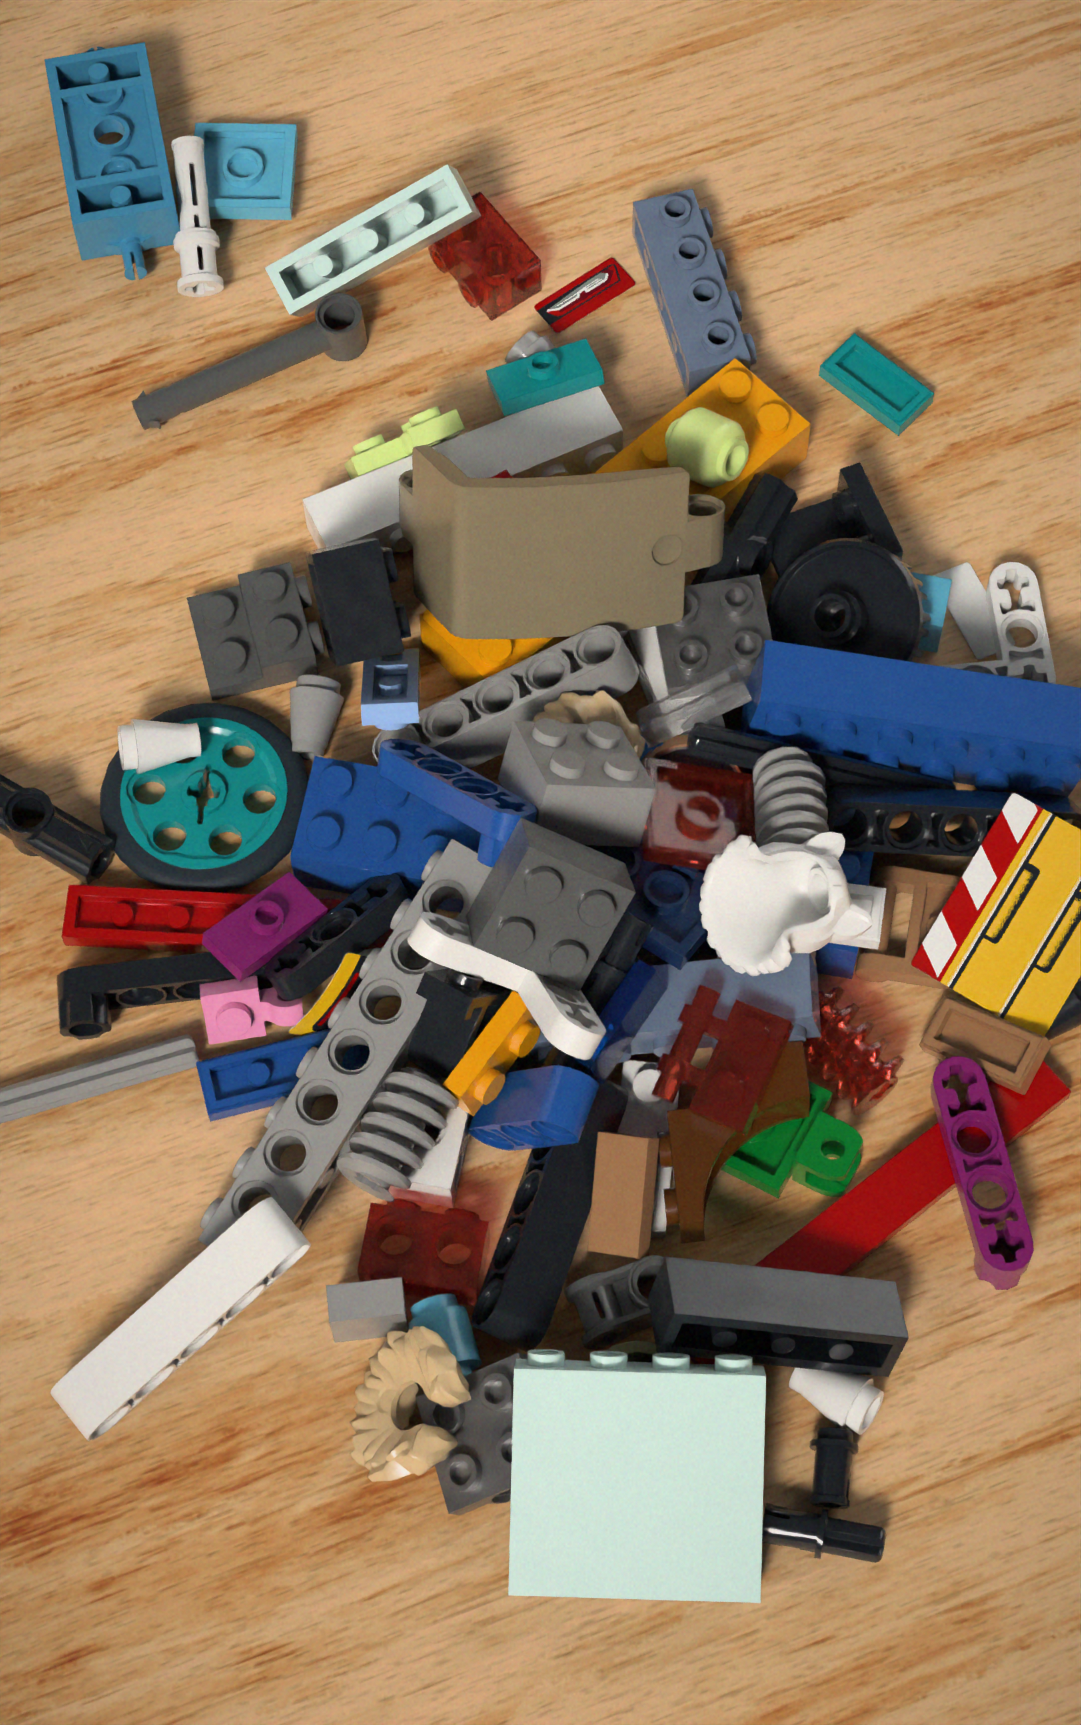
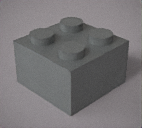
M520 818L466 915L473 947L580 991L636 892L625 863Z

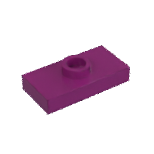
M288 872L204 932L202 944L241 982L269 962L275 954L325 916L328 909L293 874Z

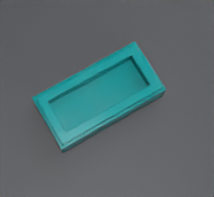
M855 333L820 365L819 376L898 436L933 403L934 392Z

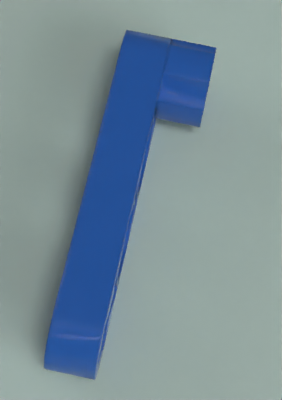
M388 739L380 743L377 773L480 832L477 860L488 867H494L520 818L535 823L537 814L535 805L427 745L406 739Z

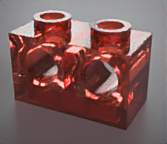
M478 192L471 197L481 217L431 244L428 247V251L436 267L442 273L449 271L455 278L461 294L467 303L473 308L479 306L488 318L493 321L542 290L541 260L481 192Z
M394 1199L393 1202H386V1205L370 1204L357 1269L360 1282L402 1277L404 1292L407 1296L426 1299L440 1294H454L457 1297L458 1304L475 1306L482 1288L490 1244L489 1221L480 1220V1216L475 1212L459 1208L446 1209L444 1214L421 1211L420 1205L403 1199ZM392 1235H404L412 1241L409 1249L401 1254L392 1255L381 1249L384 1240ZM451 1244L464 1245L471 1251L470 1256L459 1264L446 1263L439 1257L441 1251Z

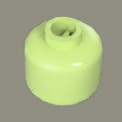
M702 407L689 410L681 418L674 420L665 436L667 461L670 467L685 469L690 475V480L710 488L718 487L738 477L748 459L749 447L745 441V433L740 424Z

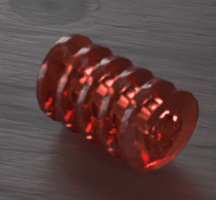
M837 986L826 992L823 990L819 991L821 1037L806 1038L803 1047H809L807 1050V1060L813 1065L824 1064L821 1069V1076L825 1081L829 1083L839 1081L836 1087V1094L843 1100L854 1098L851 1104V1112L854 1115H860L874 1108L895 1088L898 1082L896 1073L905 1060L901 1055H898L885 1062L883 1061L881 1056L890 1042L886 1038L871 1044L866 1041L875 1026L874 1023L868 1020L854 1027L851 1022L860 1007L853 1003L839 1009L836 1005L844 995L845 990L842 986Z

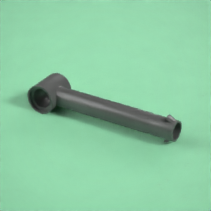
M331 294L322 299L317 305L315 322L176 381L170 386L160 388L149 394H145L143 390L137 399L131 401L143 429H161L160 423L172 419L180 413L188 412L321 353H325L336 361H350L359 357L366 349L368 342L360 303L348 294ZM341 325H348V326H349V327H347V328H345V329H342V330H335V329H334V328H336V327H338V326H341Z

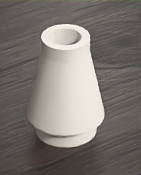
M131 719L130 725H120L117 728L119 755L123 770L136 769L137 774L189 757L201 756V739L197 723L179 724Z
M795 1368L789 1381V1388L800 1393L840 1429L852 1430L859 1435L863 1434L873 1422L884 1397V1392L874 1387V1380L872 1378L854 1373Z

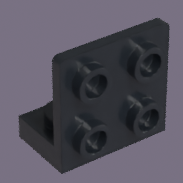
M860 462L840 469L837 492L832 494V499L790 512L773 541L771 562L778 577L796 557L807 549L822 542L839 538L867 540L884 547L902 558L903 549Z

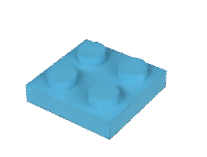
M195 123L194 136L204 140L203 150L210 219L292 220L298 144L296 124Z

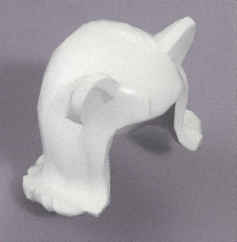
M825 832L815 835L801 845L788 842H772L759 848L752 841L751 836L739 835L736 840L727 844L723 854H716L713 857L703 877L704 883L700 890L701 901L699 903V911L702 914L700 919L702 926L708 931L707 942L710 947L715 948L718 957L722 958L724 964L730 965L738 973L743 974L747 972L750 976H758L761 973H776L789 966L792 960L790 954L811 953L821 949L830 941L852 940L872 927V918L867 911L851 902L847 880L838 861L845 847V838L842 834Z

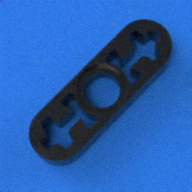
M393 873L372 878L275 954L266 965L265 974L278 995L284 1000H294L307 995L337 971L346 953L359 954L390 929L392 918L402 902L406 899L413 901L400 877Z

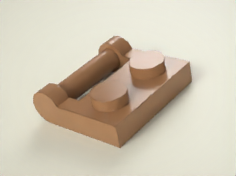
M890 865L874 866L871 869L869 886L886 888L880 943L878 950L865 948L864 953L857 957L856 976L869 982H885L889 980L954 991L913 967L911 961L961 877ZM901 892L913 894L904 958L887 955L896 894Z

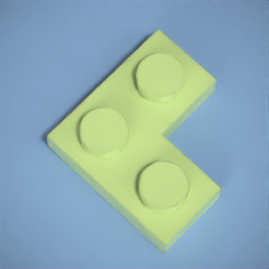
M438 406L430 408L409 418V422L401 426L403 434L398 438L385 443L382 434L353 446L356 456L351 457L344 464L350 479L352 480L411 456L413 447L421 445L433 447L453 439L465 429L457 409L441 414Z

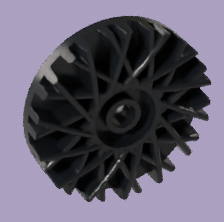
M839 538L817 544L796 557L778 578L770 595L766 611L773 641L913 662V657L921 658L924 655V651L918 648L921 636L928 637L929 630L923 628V624L930 622L931 617L923 611L922 601L928 600L925 593L920 591L923 583L913 577L909 571L912 567L901 561L902 558L867 540ZM846 614L844 623L840 627L841 618Z

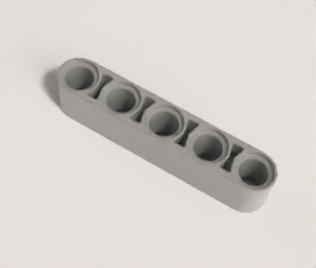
M597 625L588 628L420 710L419 723H410L398 730H382L374 740L372 746L373 756L378 762L380 743L382 741L406 739L427 745L471 769L505 752L513 721H533L537 713L544 711L546 704L557 701L560 694L564 692H573L580 696H593L599 690L605 691L613 699H616L630 691L636 684L639 676L638 665L615 628L609 625Z

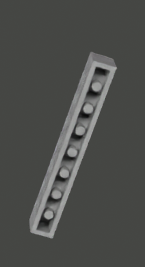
M451 839L444 852L437 850L430 857L421 876V879L425 881L413 901L410 899L404 900L395 912L390 928L394 931L382 950L375 948L367 956L359 973V977L363 980L351 999L344 997L334 1008L328 1021V1027L331 1028L330 1032L319 1049L314 1046L303 1057L296 1072V1076L300 1079L289 1097H280L270 1109L264 1123L268 1130L256 1149L249 1147L237 1161L232 1173L236 1180L225 1198H216L206 1210L200 1223V1227L204 1229L198 1239L200 1242L209 1246L248 1211L251 1202L256 1197L265 1194L272 1195L273 1199L301 1232L304 1230L340 1172L337 1167V1159L344 1152H352L349 1147V1139L356 1132H364L361 1127V1119L368 1112H376L373 1107V1099L380 1092H388L385 1087V1079L392 1072H400V1069L405 1068L410 1061L408 1058L409 1044L427 999L416 994L424 972L448 969V967L432 961L419 970L405 968L406 957L413 950L408 944L407 939L423 912L436 913L438 906L450 898L464 901L461 913L453 920L468 925L466 915L493 868L480 863L477 860L478 853ZM386 996L401 998L400 1010L394 1017L387 1020L374 1018L375 1006L382 998ZM356 1045L369 1047V1058L364 1066L356 1070L343 1068L344 1055L351 1047ZM328 1094L337 1096L338 1106L330 1118L322 1121L312 1119V1106L319 1097ZM291 1145H304L306 1157L303 1164L296 1170L282 1171L280 1158L284 1150Z

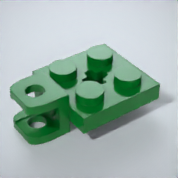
M722 1052L691 1108L725 1105L721 1070L732 1069V1052ZM808 1080L810 1092L809 1117L780 1123L754 1136L732 1155L722 1168V1171L778 1199L791 1175L793 1181L817 1193L830 1197H840L845 1194L861 1164L860 1150L863 1146V1139L853 1127L826 1114L832 1102L833 1092Z

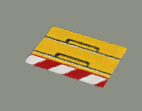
M1016 793L1011 794L911 961V965L1002 1019L1045 1036L1081 976V830Z

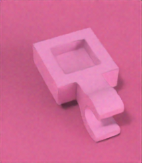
M257 975L247 977L241 982L238 979L199 984L209 1044L267 1036L265 1021L273 1022L279 1026H295L304 1017L302 997L294 1000H284L278 995L274 987L259 990Z

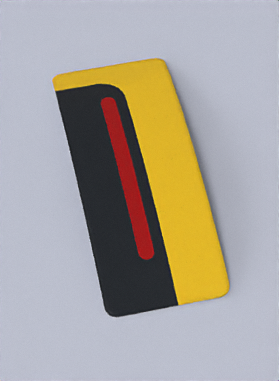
M346 953L320 998L309 1012L288 1032L306 1035L330 1029L328 1021L336 1005L344 997L351 999L363 980L359 977V973L367 956Z

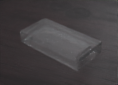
M732 665L638 709L636 714L641 733L648 747L651 748L690 730L697 722L705 723L752 701L739 666Z

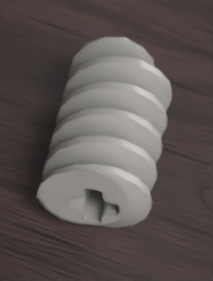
M780 747L768 751L758 758L753 767L757 847L759 848L772 842H788L801 845L817 834L829 832L825 774L819 766L812 763L808 753L798 747Z
M401 1068L400 1072H392L387 1076L385 1087L388 1092H380L373 1099V1107L376 1112H368L361 1119V1127L364 1132H356L349 1139V1147L352 1152H344L337 1159V1167L344 1177L362 1190L387 1202L394 1201V1197L388 1191L390 1186L407 1190L412 1185L411 1181L400 1171L402 1166L421 1169L424 1164L412 1151L414 1146L426 1149H433L435 1146V1141L424 1131L425 1127L431 1126L445 1129L447 1121L436 1111L438 1105L452 1110L456 1109L459 1105L458 1100L436 1080L410 1068Z

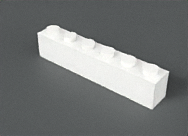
M597 386L514 413L431 448L450 459L470 478H490L504 470H507L513 478L583 475L590 471L595 473L622 451L623 429L601 389ZM412 455L302 499L306 525L317 548H325L365 538L379 539L381 547L391 548L392 552H406L413 549V545L402 535V529L399 525V478L405 471L413 469Z

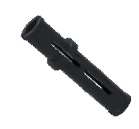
M624 912L581 988L582 993L603 1025L622 987H629L634 977L630 974V971L649 933L654 927L627 912ZM553 1045L540 1067L560 1065L581 1071L585 1060L570 1056Z

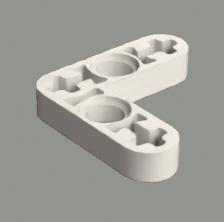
M1019 562L1000 564L992 571L986 589V600L997 660L943 665L942 667L1020 679L1027 677L1033 681L1056 684L1055 669L1038 580L1035 573L1028 566ZM1006 582H1012L1015 590H1021L1017 610L1010 611L1012 605L1010 593L1007 589H1003ZM1024 627L1034 634L1036 642L1026 648L1016 647L1007 640L1005 633L1011 628Z
M423 912L418 918L407 939L408 944L413 950L439 965L517 991L542 1033L551 1044L575 1058L591 1059L605 1035L606 1029L581 990H574L473 947L467 924L432 912Z

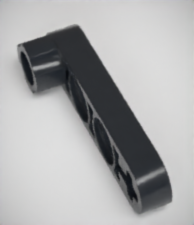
M211 952L67 969L57 975L60 1034L64 1037H74L78 1040L98 1038L103 1033L111 1031L110 1010L201 1000L199 984L237 978ZM268 962L250 975H257L259 990L273 987L265 974Z

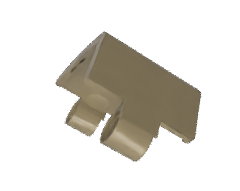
M421 445L412 449L413 469L405 471L399 478V525L402 529V535L413 545L414 594L435 618L456 637L465 639L574 636L597 625H609L620 632L677 623L683 618L685 572L710 567L722 560L725 504L714 496L704 494L689 495L690 475L681 467L555 477L470 478L450 459L428 445Z

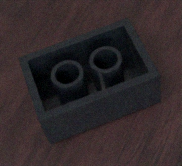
M365 538L305 552L329 659L338 667L404 652L402 638L411 637L404 604L393 600L389 583L398 581L392 549L384 548V546L381 547L379 539Z

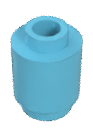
M440 1294L415 1303L410 1308L412 1320L408 1324L409 1329H412L413 1326H424L437 1332L445 1340L452 1354L456 1357L464 1376L471 1374L472 1371L481 1366L482 1361L466 1307L458 1304L456 1295Z

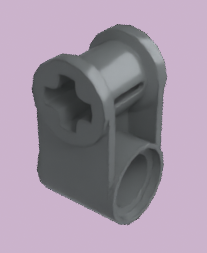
M658 1255L647 1256L610 1271L588 1275L570 1284L564 1290L566 1300L569 1303L575 1304L585 1330L581 1340L586 1349H597L614 1344L633 1333L653 1326L649 1299L642 1296L639 1291L645 1282L656 1279L665 1257ZM595 1302L599 1303L604 1319L600 1318Z

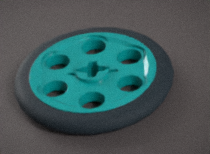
M221 703L190 704L165 711L150 721L179 724L197 723L201 739V756L188 763L174 762L137 774L136 769H122L118 749L108 764L101 786L100 816L105 835L115 842V853L139 877L167 890L222 893L246 886L269 873L290 853L309 777L303 757L299 752L292 751V742L289 736L270 720L241 707ZM235 746L249 747L255 753L252 762L241 768L227 765L224 762V756L228 750ZM209 772V781L214 798H209L207 806H204L203 822L200 824L202 817L196 798L201 797L203 789H206L207 774ZM147 782L160 783L165 787L164 796L154 804H142L135 799L136 790ZM256 791H266L274 795L276 801L269 811L257 814L246 809V799ZM167 828H178L186 834L183 845L172 851L160 849L155 844V839L162 830ZM232 832L242 839L241 846L236 852L230 855H218L210 848L211 842L220 833Z

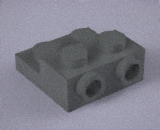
M290 562L238 574L239 586L187 598L212 701L297 681V678L302 675H318L315 655L325 653L318 622L306 623L303 612L304 608L312 607L305 575L294 577Z

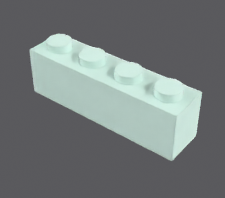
M447 164L265 267V270L289 315L303 317L316 310L319 302L325 297L335 293L348 292L481 217V214L458 170Z

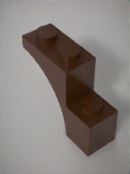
M803 1040L732 1048V1069L721 1070L725 1105L667 1111L668 1131L657 1132V1138H659V1158L661 1168H673L675 1188L663 1189L667 1225L679 1224L681 1244L705 1241V1211L710 1192L722 1168L741 1146L754 1136L775 1125L809 1117L810 1092Z

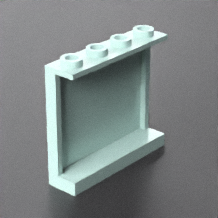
M534 1349L528 1351L527 1359H516L513 1378L508 1595L761 1603L766 1374L764 1366L752 1365V1357L737 1354L715 1356V1364H690V1355L682 1353H655L652 1355V1362H627V1353L594 1351L590 1353V1361L565 1360V1352L561 1350Z

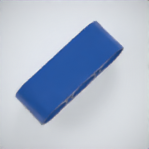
M560 1065L508 1072L505 1074V1083L498 1096L490 1104H483L474 1117H472L468 1133L486 1145L506 1151L578 1143L597 1095L599 1084L595 1079L581 1071Z

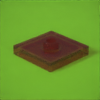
M648 757L643 758L641 763L656 787L642 835L644 861L706 870L716 854H723L727 844L736 840L739 835L751 836L752 841L756 843L753 774Z

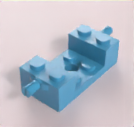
M145 42L108 49L97 47L96 51H94V48H90L84 53L44 59L72 225L81 260L122 255L125 277L129 280H135L133 263H136L139 280L143 279L147 275V269L145 268L142 251L174 245L175 235L180 231ZM109 132H117L123 135L122 139L114 144L98 142L102 135Z

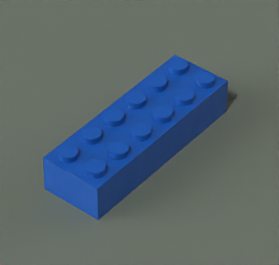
M765 640L744 689L740 732L950 782L975 785L980 791L1003 792L1008 790L1068 797L1081 779V688Z

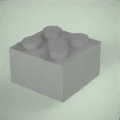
M549 718L538 719L536 722L513 721L498 780L503 788L536 806L535 824L583 845L639 847L656 787L622 728L604 721H594L590 724L561 723Z

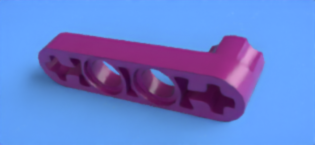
M963 1056L950 1057L943 1060L935 1069L930 1086L931 1099L974 1247V1271L979 1280L990 1282L996 1290H1008L1018 1285L1021 1275L1028 1268L1034 1251L1033 1238L985 1074L981 1067L972 1059ZM952 1075H958L961 1083H971L968 1086L965 1097L968 1110L958 1114L960 1102L957 1092L951 1088L944 1089L948 1086L949 1078ZM966 1127L980 1128L988 1135L990 1146L981 1153L967 1152L960 1147L957 1141V1134ZM983 1181L997 1183L1004 1190L1006 1201L997 1208L982 1207L975 1201L972 1189L976 1184ZM1005 1220L1003 1229L996 1230L995 1224ZM995 1248L1009 1250L1014 1254L1013 1262L1005 1263L1002 1254H991V1251Z

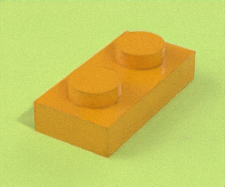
M514 990L511 992L442 1084L458 1100V1107L473 1117L483 1104H490L498 1096L504 1086L506 1072L518 1056L522 1058L533 1049L540 1036L538 1024L517 992Z

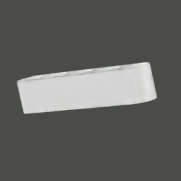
M273 1197L262 1200L240 1217L64 1375L51 1389L50 1394L88 1441L98 1438L117 1424L291 1268L309 1250L311 1243Z

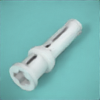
M182 136L174 139L171 144L174 155L180 231L173 240L174 250L180 254L182 276L177 281L178 293L184 296L206 297L215 295L224 289L223 278L217 275L215 253L220 247L219 236L216 235V231L211 229L203 150L204 140L197 136Z

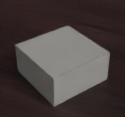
M402 1277L326 1285L329 1323L335 1343L387 1337V1333L391 1331H403L406 1333L409 1331Z

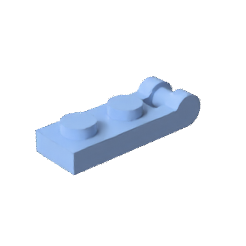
M419 648L404 649V652L400 655H386L364 660L361 691L362 726L375 725V727L381 730H398L410 723H419L421 681Z

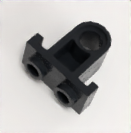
M451 968L424 972L416 994L427 999L409 1044L408 1058L410 1062L445 1081L513 990Z

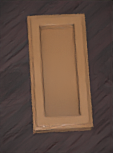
M945 995L919 1046L925 1053L942 1060L954 1056L972 1059L981 1067L986 1079L1025 1095L1051 1043L1047 1037Z
M598 1132L587 1251L636 1259L649 1256L659 1138L616 1132Z

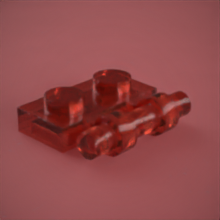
M699 985L691 1005L684 1004L677 1022L682 1025L669 1054L663 1053L659 1060L656 1071L660 1075L651 1094L673 1104L681 1084L695 1088L697 1090L688 1108L693 1114L747 1136L794 1025L787 1019L737 999L727 1021L715 1017L712 1014L721 994L709 987ZM703 1035L718 1040L705 1070L691 1064Z

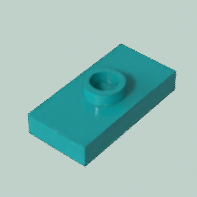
M586 338L548 351L537 352L529 357L486 370L488 384L504 416L605 384L603 369Z

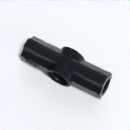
M767 473L764 475L755 474L727 522L724 521L722 560L713 566L699 569L691 585L759 574L761 580L772 558L773 541L798 500L796 491L775 476Z
M0 774V833L11 839L21 853L28 856H40L88 885L95 879L99 880L110 865V860L115 850L114 840L53 805L49 796L42 790L24 788ZM31 817L43 818L38 825L32 828L21 827L22 823Z

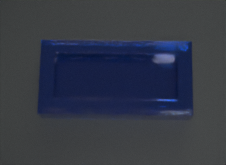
M641 960L635 962L599 1016L606 1029V1033L593 1056L589 1060L573 1058L582 1072L595 1079L600 1085L604 1084L667 989L655 968Z

